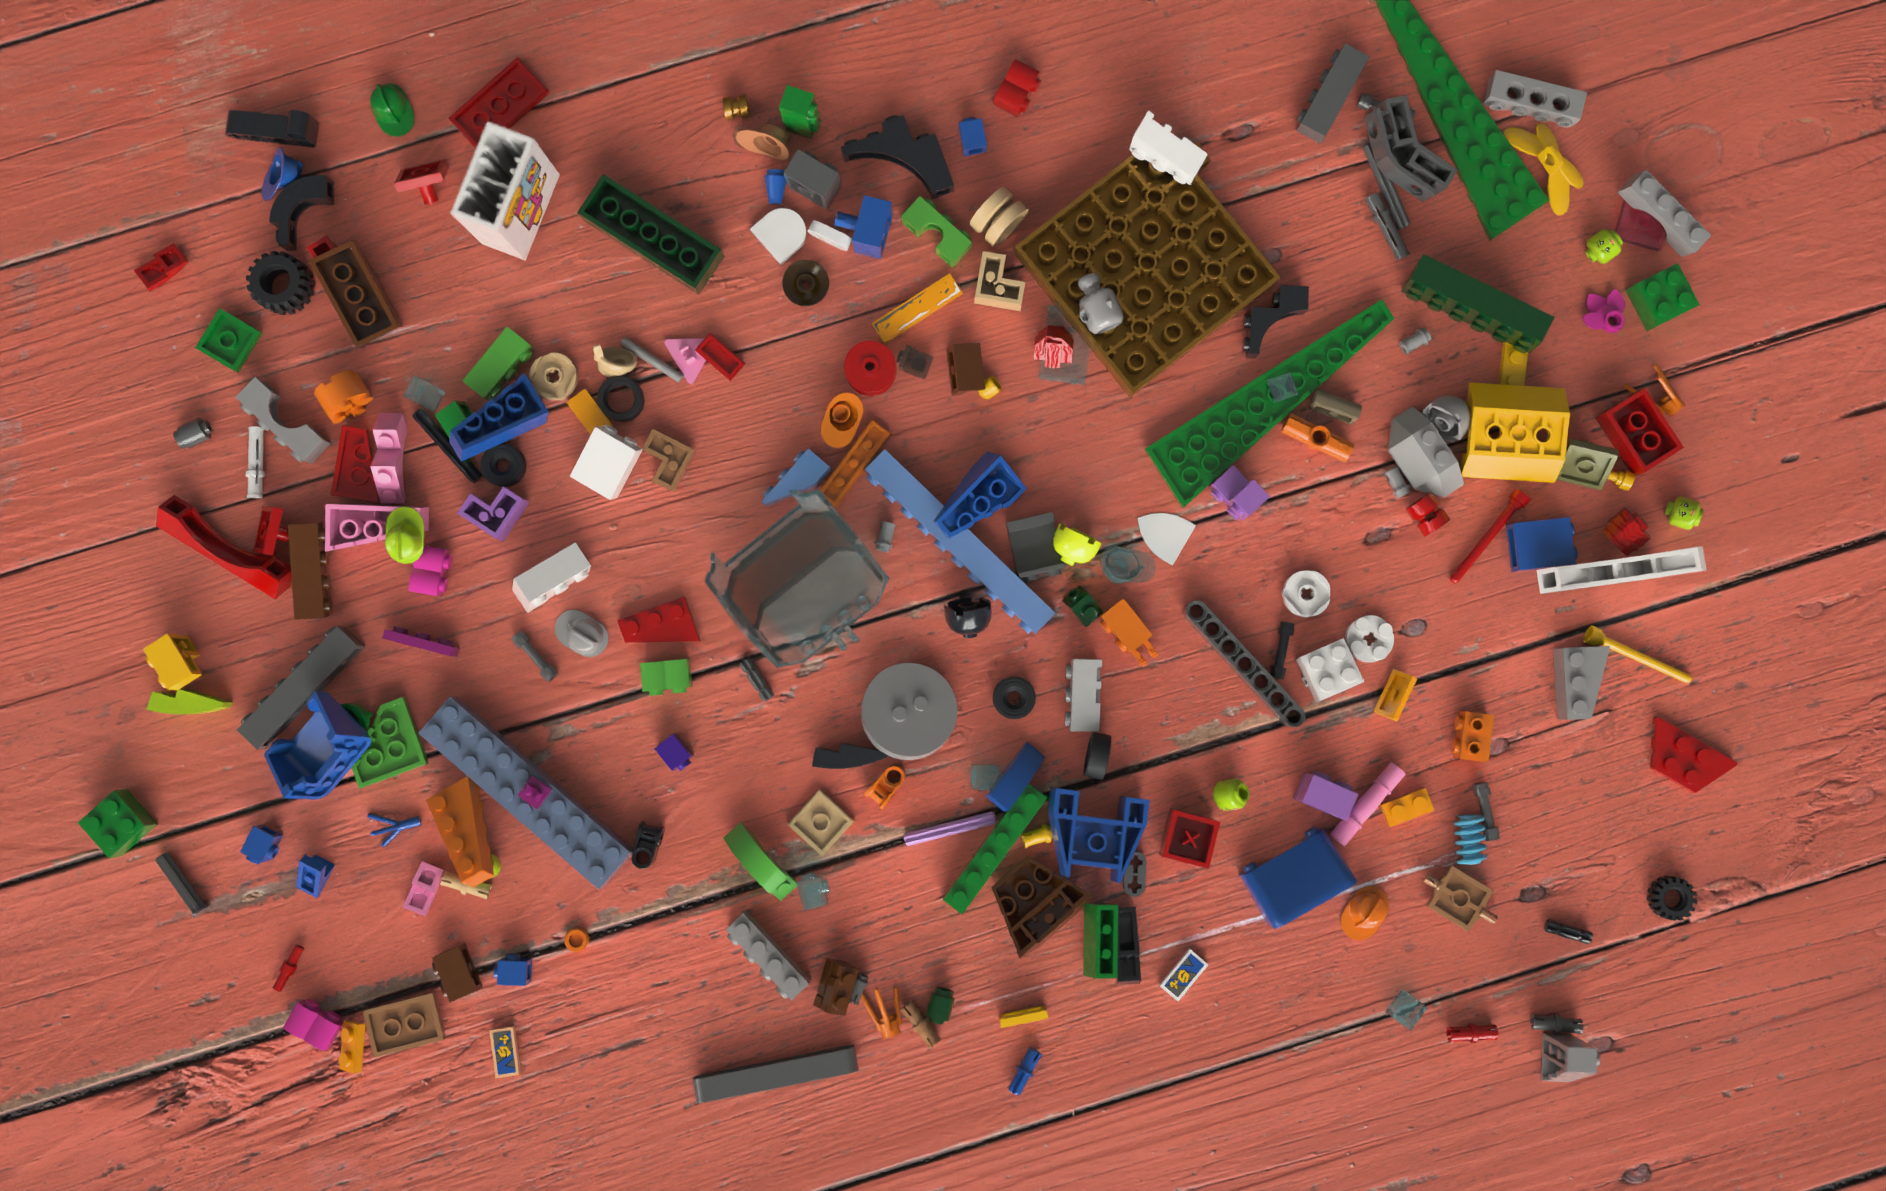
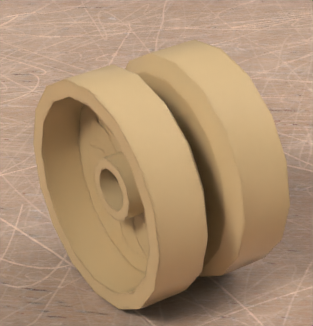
M1005 186L994 192L977 210L970 221V226L977 233L987 230L985 240L993 248L1000 245L1014 232L1029 211L1021 201L1012 203L1014 194Z

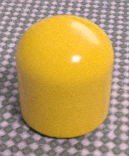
M989 376L984 380L985 390L978 391V393L984 399H991L1001 391L1002 387L994 376Z

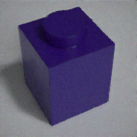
M677 733L672 734L655 748V751L671 771L677 769L682 771L692 763L689 759L694 755Z

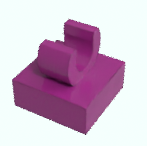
M532 775L517 796L535 809H539L553 789Z

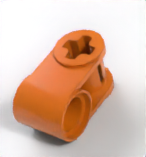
M895 764L889 766L879 779L874 781L864 796L872 798L879 804V808L882 810L905 780L906 773L903 767ZM889 771H899L901 774L900 781H890L888 777Z

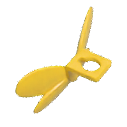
M1543 123L1537 124V135L1516 127L1507 128L1503 135L1510 145L1520 151L1538 157L1549 174L1548 195L1550 206L1556 215L1565 214L1570 202L1569 184L1576 188H1582L1584 183L1579 171L1567 159L1562 157L1556 138L1547 125Z

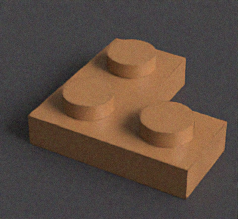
M652 429L642 448L643 451L662 460L652 481L675 492L696 451Z

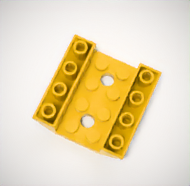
M1469 382L1467 405L1471 406V422L1467 453L1461 454L1460 470L1462 477L1555 483L1565 461L1570 410L1565 388ZM1493 425L1498 426L1500 429V434L1495 439L1490 438L1488 434L1490 427ZM1541 428L1546 429L1548 433L1547 439L1543 442L1538 441L1536 437L1538 430Z

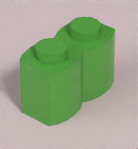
M690 659L640 663L642 692L649 691V696L663 695V690L672 689L673 694L687 692V687H692Z

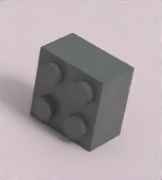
M798 149L783 173L787 187L828 210L841 189L838 170L829 163L824 165L817 161L818 158L809 151L804 153Z

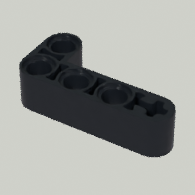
M229 110L225 135L239 140L313 148L317 144L319 122L310 114L298 110H289L288 116Z

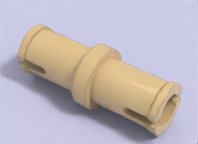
M447 870L444 872L443 880L440 884L459 890L461 894L466 895L469 893L486 900L492 889L491 884L483 882L475 887L466 885L460 881L458 874Z

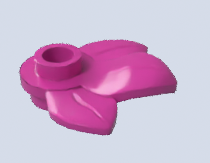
M1614 289L1606 299L1599 295L1589 294L1586 299V307L1589 313L1582 317L1584 323L1591 329H1603L1608 333H1615L1621 330L1624 325L1622 312L1625 308V301L1620 292ZM1609 318L1614 320V325L1609 324Z

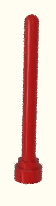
M1515 489L1509 496L1510 500L1508 501L1509 505L1451 575L1450 581L1456 584L1461 580L1515 511L1525 508L1531 499L1524 492Z

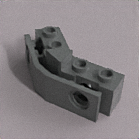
M1407 95L1383 100L1373 108L1372 112L1364 117L1375 163L1386 178L1422 202L1447 189L1458 169L1418 143Z

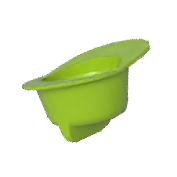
M400 507L392 511L386 523L385 547L391 558L399 563H413L423 554L424 521L420 513L409 507Z

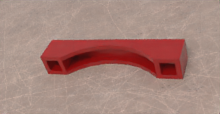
M173 495L158 506L156 527L265 594L277 599L291 586L290 565L275 556L254 554L230 543L211 528L195 507Z

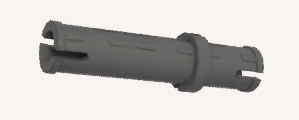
M1376 192L1365 198L1364 200L1374 216L1372 220L1378 224L1396 261L1410 255L1390 217L1391 212L1386 210L1379 197V193Z

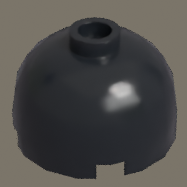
M972 597L949 601L947 603L948 607L944 605V614L950 629L957 634L963 635L964 638H974L977 636V633L984 631L988 627L992 616L991 602L988 599L979 598V602H971Z

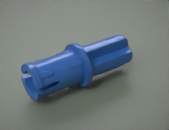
M1032 1047L1028 1048L1021 1064L1016 1066L1018 1070L1008 1087L1010 1092L1015 1095L1022 1093L1030 1076L1033 1077V1071L1042 1057V1053Z

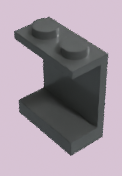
M1053 512L1007 522L1006 524L1017 574L1020 579L1024 578L1025 582L1038 580V575L1047 573L1048 577L1062 574L1061 570L1066 568L1065 563L1060 560L1062 556L1056 552L1053 546V538L1056 532Z

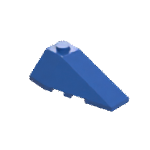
M987 451L970 468L934 522L947 538H951L972 527L975 522L992 516V513L1012 505L1027 488L1001 455Z

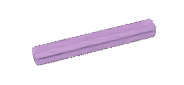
M991 811L907 832L904 834L905 844L910 846L996 824L995 813Z

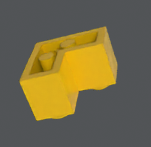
M167 633L143 649L146 654L145 659L147 663L156 670L159 675V683L164 688H167V690H179L202 675L194 661L200 654L188 635Z

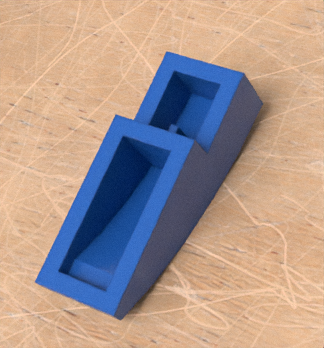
M1026 742L1000 774L998 781L986 794V797L1003 812L1009 811L1037 772L1045 756L1029 742Z

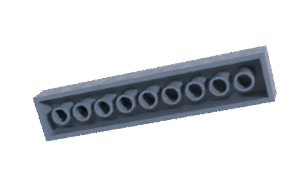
M449 697L418 733L597 889L604 887L632 855L633 848L459 697ZM532 775L553 789L539 809H535L517 796Z

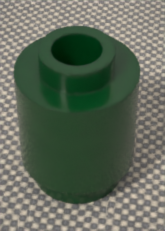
M935 987V991L931 993L926 1013L930 1017L929 1021L941 1025L944 1024V1021H949L955 1000L953 997L954 991L943 987Z

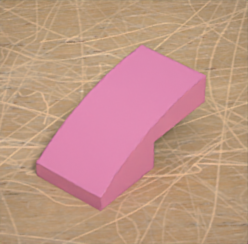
M422 861L411 883L413 886L403 907L427 916L440 886L444 870Z

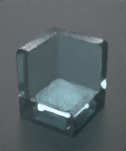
M414 375L403 396L435 412L446 392Z
M971 764V789L990 790L998 781L999 765Z
M1401 990L1386 1010V1013L1411 1031L1427 1010V1007L1406 991Z

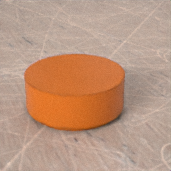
M581 927L572 928L566 933L564 938L565 946L572 952L584 950L590 941L588 932Z

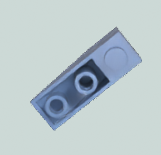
M809 448L806 452L802 450L793 460L795 464L790 470L786 468L779 475L778 479L780 481L775 487L770 486L764 492L762 503L765 506H769L816 488L831 471V468Z

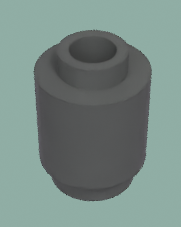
M198 417L179 426L177 431L173 432V436L181 448H192L210 439L213 429L207 420Z

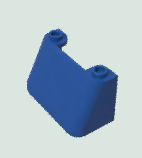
M315 691L310 696L307 706L311 711H315V713L293 740L278 739L264 753L283 798L315 800L327 796L371 744L368 732L327 692Z
M1315 826L1304 832L1305 837L1299 844L1263 864L1251 862L1242 868L1243 872L1239 873L1264 920L1274 929L1288 924L1358 882L1325 830L1321 827L1317 828Z

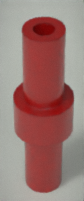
M295 945L288 960L283 962L279 969L281 973L272 987L275 991L281 992L289 976H293L297 969L296 963L304 947Z

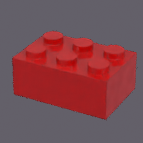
M1645 388L1632 393L1595 417L1614 448L1618 449V454L1629 471L1634 473L1635 476L1647 472L1684 448Z

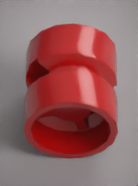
M1432 492L1405 509L1412 520H1418L1417 527L1424 537L1451 520L1443 508L1437 507L1439 502ZM1432 512L1434 517L1427 521L1424 516Z

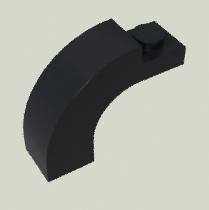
M314 175L300 178L286 186L275 199L270 212L269 222L279 228V230H276V241L286 251H297V222L306 209L316 205H334V182L326 175Z

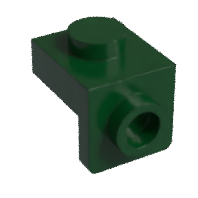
M1081 586L1071 590L1063 599L1065 605L1071 609L1085 627L1089 626L1104 613L1092 596Z

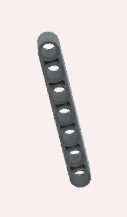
M1197 600L1186 604L1183 610L1185 619L1279 721L1288 727H1299L1305 721L1303 709L1202 601ZM1196 605L1200 608L1201 615L1199 618L1191 616V606ZM1210 622L1214 623L1217 627V632L1213 636L1206 632V626ZM1225 640H1229L1233 644V650L1230 653H1226L1222 649V644ZM1242 657L1249 661V667L1245 671L1241 670L1238 665ZM1258 675H1262L1265 679V685L1262 688H1258L1255 685V678ZM1275 692L1281 696V702L1277 706L1271 702V696ZM1291 710L1297 713V720L1294 723H1290L1287 719V714Z
M846 1045L701 1074L693 1077L692 1081L696 1102L705 1103L846 1075L858 1071L859 1067L854 1045Z

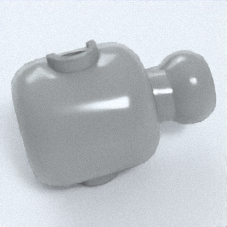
M1090 273L1081 277L1078 280V286L1084 291L1086 296L1079 302L1081 310L1080 319L1083 323H1086L1089 331L1099 334L1121 324L1123 313L1114 291L1111 288H1101L1100 277L1096 273Z

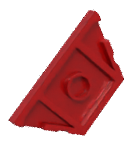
M1659 717L1652 719V724H1655L1654 739L1651 741L1653 754L1651 756L1650 769L1692 793L1698 792L1738 764Z

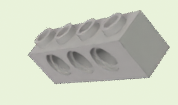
M1495 70L1489 77L1483 105H1487L1493 110L1504 109L1512 111V114L1517 116L1535 117V120L1541 122H1556L1561 127H1573L1582 117L1587 92ZM1507 91L1512 92L1515 95V99L1509 97ZM1530 97H1534L1538 104H1534ZM1553 102L1560 106V110L1553 106Z

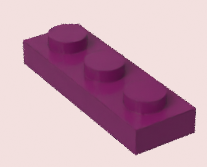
M395 626L393 630L384 629L382 639L448 656H458L460 648L453 646V641L439 638L438 642L430 640V635L416 632V636L407 634V629Z

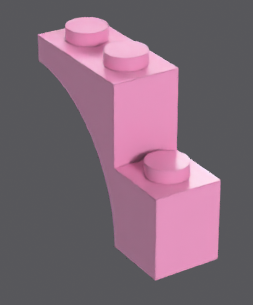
M379 413L373 427L377 452L372 461L371 470L381 504H404L406 500L403 482V451L408 432L403 413Z

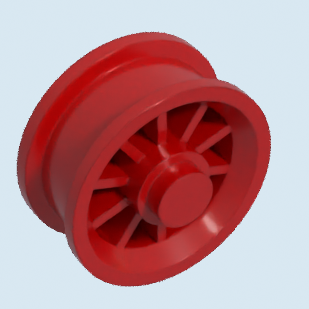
M876 341L858 343L850 349L844 361L846 379L851 388L861 395L877 396L883 394L895 381L897 372L895 358L892 352L882 343Z

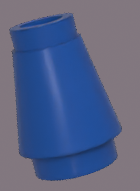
M766 170L764 179L768 204H782L786 186L783 174L785 170Z

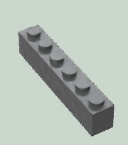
M337 626L329 629L324 635L325 639L308 651L307 654L309 656L303 662L296 663L291 669L292 673L274 686L275 691L270 696L267 695L262 698L257 704L258 708L241 720L242 725L237 731L257 750L267 749L307 707V701L315 691H323L365 647L346 627Z

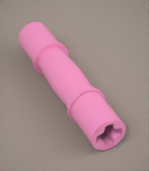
M1390 762L1377 779L1373 780L1374 784L1354 805L1348 820L1342 819L1329 835L1345 847L1357 831L1362 829L1361 825L1377 809L1386 795H1390L1391 791L1406 775L1404 771Z

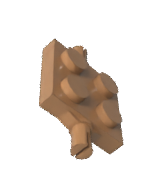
M1449 865L1445 874L1439 880L1429 873L1424 875L1428 879L1423 877L1422 882L1434 888L1433 894L1426 904L1433 911L1470 932L1474 923L1481 917L1491 924L1496 922L1493 919L1497 920L1498 916L1486 909L1487 901L1493 893V890L1452 865Z

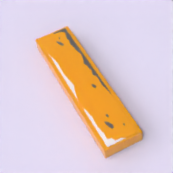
M949 273L874 321L872 326L883 343L886 344L961 296L963 292Z

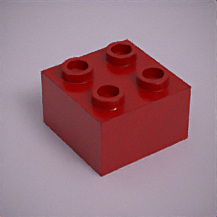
M1170 808L1159 855L1209 869L1220 821Z

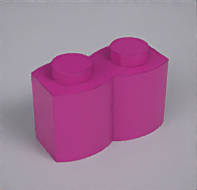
M424 546L423 554L418 560L413 562L409 591L442 596V593L446 592L448 587V579L445 578L446 571L452 565L450 550Z
M312 999L297 1002L283 1029L322 1051L328 1050L343 1026V1021L340 1020L341 1016L330 1010L327 1012L319 1008L320 1004Z

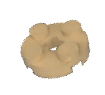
M549 353L539 357L530 369L529 376L537 394L548 400H565L575 390L578 383L577 368L568 357L560 353ZM555 371H558L559 380L551 383V378L548 377L549 373L554 374Z

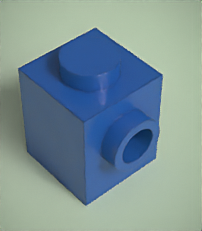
M968 117L959 122L958 130L964 157L986 153L987 141L982 118Z
M264 825L253 826L240 852L247 856L246 859L255 864L270 861L279 852L280 847L278 844L283 835Z
M506 954V957L498 960V964H495L494 978H497V985L526 986L531 983L532 958H520V954Z

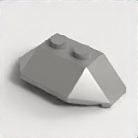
M1413 406L1392 419L1388 452L1414 490L1425 493L1432 492L1433 495L1444 498L1464 485L1457 459L1429 419Z

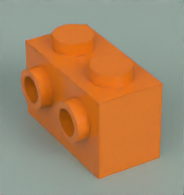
M1459 711V715L1455 717L1454 728L1457 729L1456 739H1453L1451 744V752L1454 753L1453 758L1489 763L1494 715Z

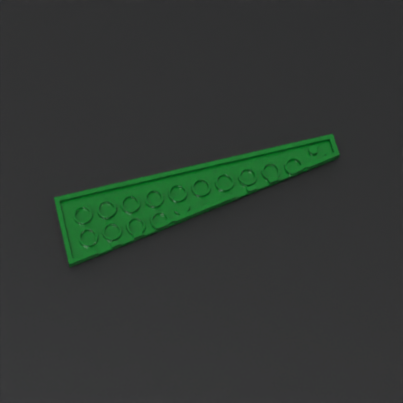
M1374 0L1382 18L1386 21L1390 34L1395 38L1398 45L1397 49L1406 61L1407 70L1417 84V91L1442 143L1446 147L1450 160L1454 162L1458 169L1459 179L1464 183L1470 202H1473L1481 225L1489 241H1491L1550 200L1409 0Z
M1382 299L1144 449L1182 509L1395 319ZM1288 376L1295 394L1288 393L1285 389ZM1268 383L1279 391V396L1275 401Z

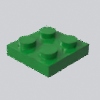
M219 308L195 348L239 373L263 333Z

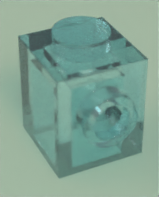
M815 872L802 875V880L797 882L803 910L806 911L827 905L829 902L827 894L830 893L827 879L823 880L822 875L816 876Z

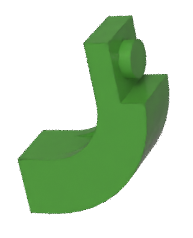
M742 822L723 837L730 850L753 878L767 892L775 895L780 901L798 886L796 880L777 864L763 848L755 834Z

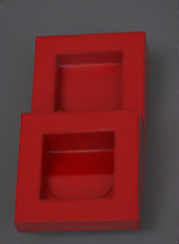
M174 243L153 254L155 259L134 270L149 292L171 279L188 264V261Z

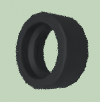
M615 376L606 380L600 387L597 397L599 407L603 413L617 422H627L635 419L643 410L645 402L643 391L639 385L625 376ZM621 385L630 388L635 396L632 408L623 413L612 410L607 400L610 391L616 386Z
M1092 732L1084 763L1083 774L1085 777L1099 780L1104 778L1111 749V735Z

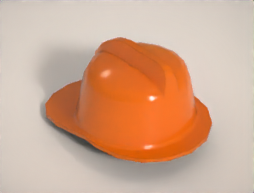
M848 392L840 393L827 404L820 430L823 440L829 446L841 448L852 441L863 415V404L856 395Z
M1375 886L1360 888L1341 915L1343 932L1354 940L1370 938L1378 930L1388 914L1389 900L1386 894Z

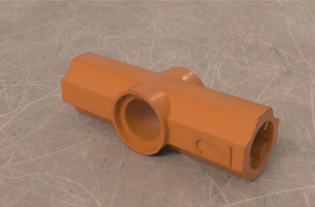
M1292 413L1289 414L1281 430V433L1306 444L1310 449L1319 450L1344 463L1351 455L1354 443L1329 432L1326 427L1317 426ZM1313 433L1321 434L1322 443L1319 444L1313 440Z

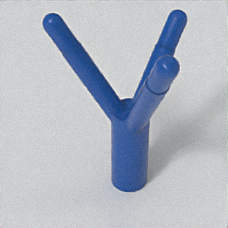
M371 813L367 815L368 818L392 824V826L370 833L371 836L393 831L382 842V847H385L401 830L421 825L419 816L397 821Z

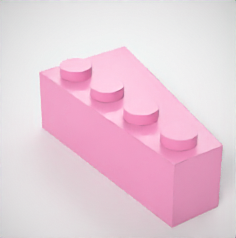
M326 504L325 552L385 540L387 519L392 511L400 507L413 508L420 513L424 521V531H429V507Z

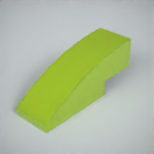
M179 689L176 695L163 691H152L146 710L167 714H203L229 708L233 702L190 689Z

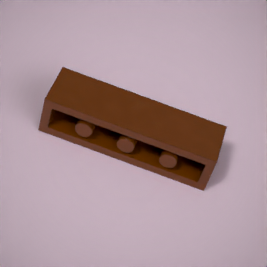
M323 522L288 524L294 620L326 618L329 616V612H332V600L328 598L327 594L331 581L330 576L326 575L329 554L328 551L325 552L324 550L325 527H323Z

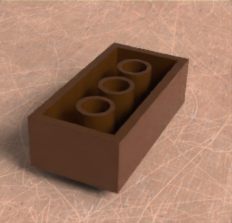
M351 240L309 260L311 267L356 348L403 327L357 240Z

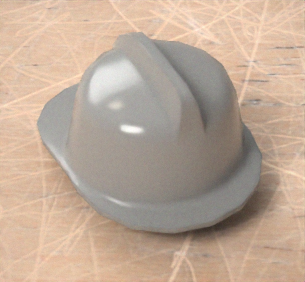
M568 610L557 618L555 634L563 645L585 657H594L605 650L608 644V633L600 622L578 610Z

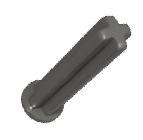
M166 852L157 857L156 863L193 913L191 917L196 918L206 912L210 906L205 905L170 854Z

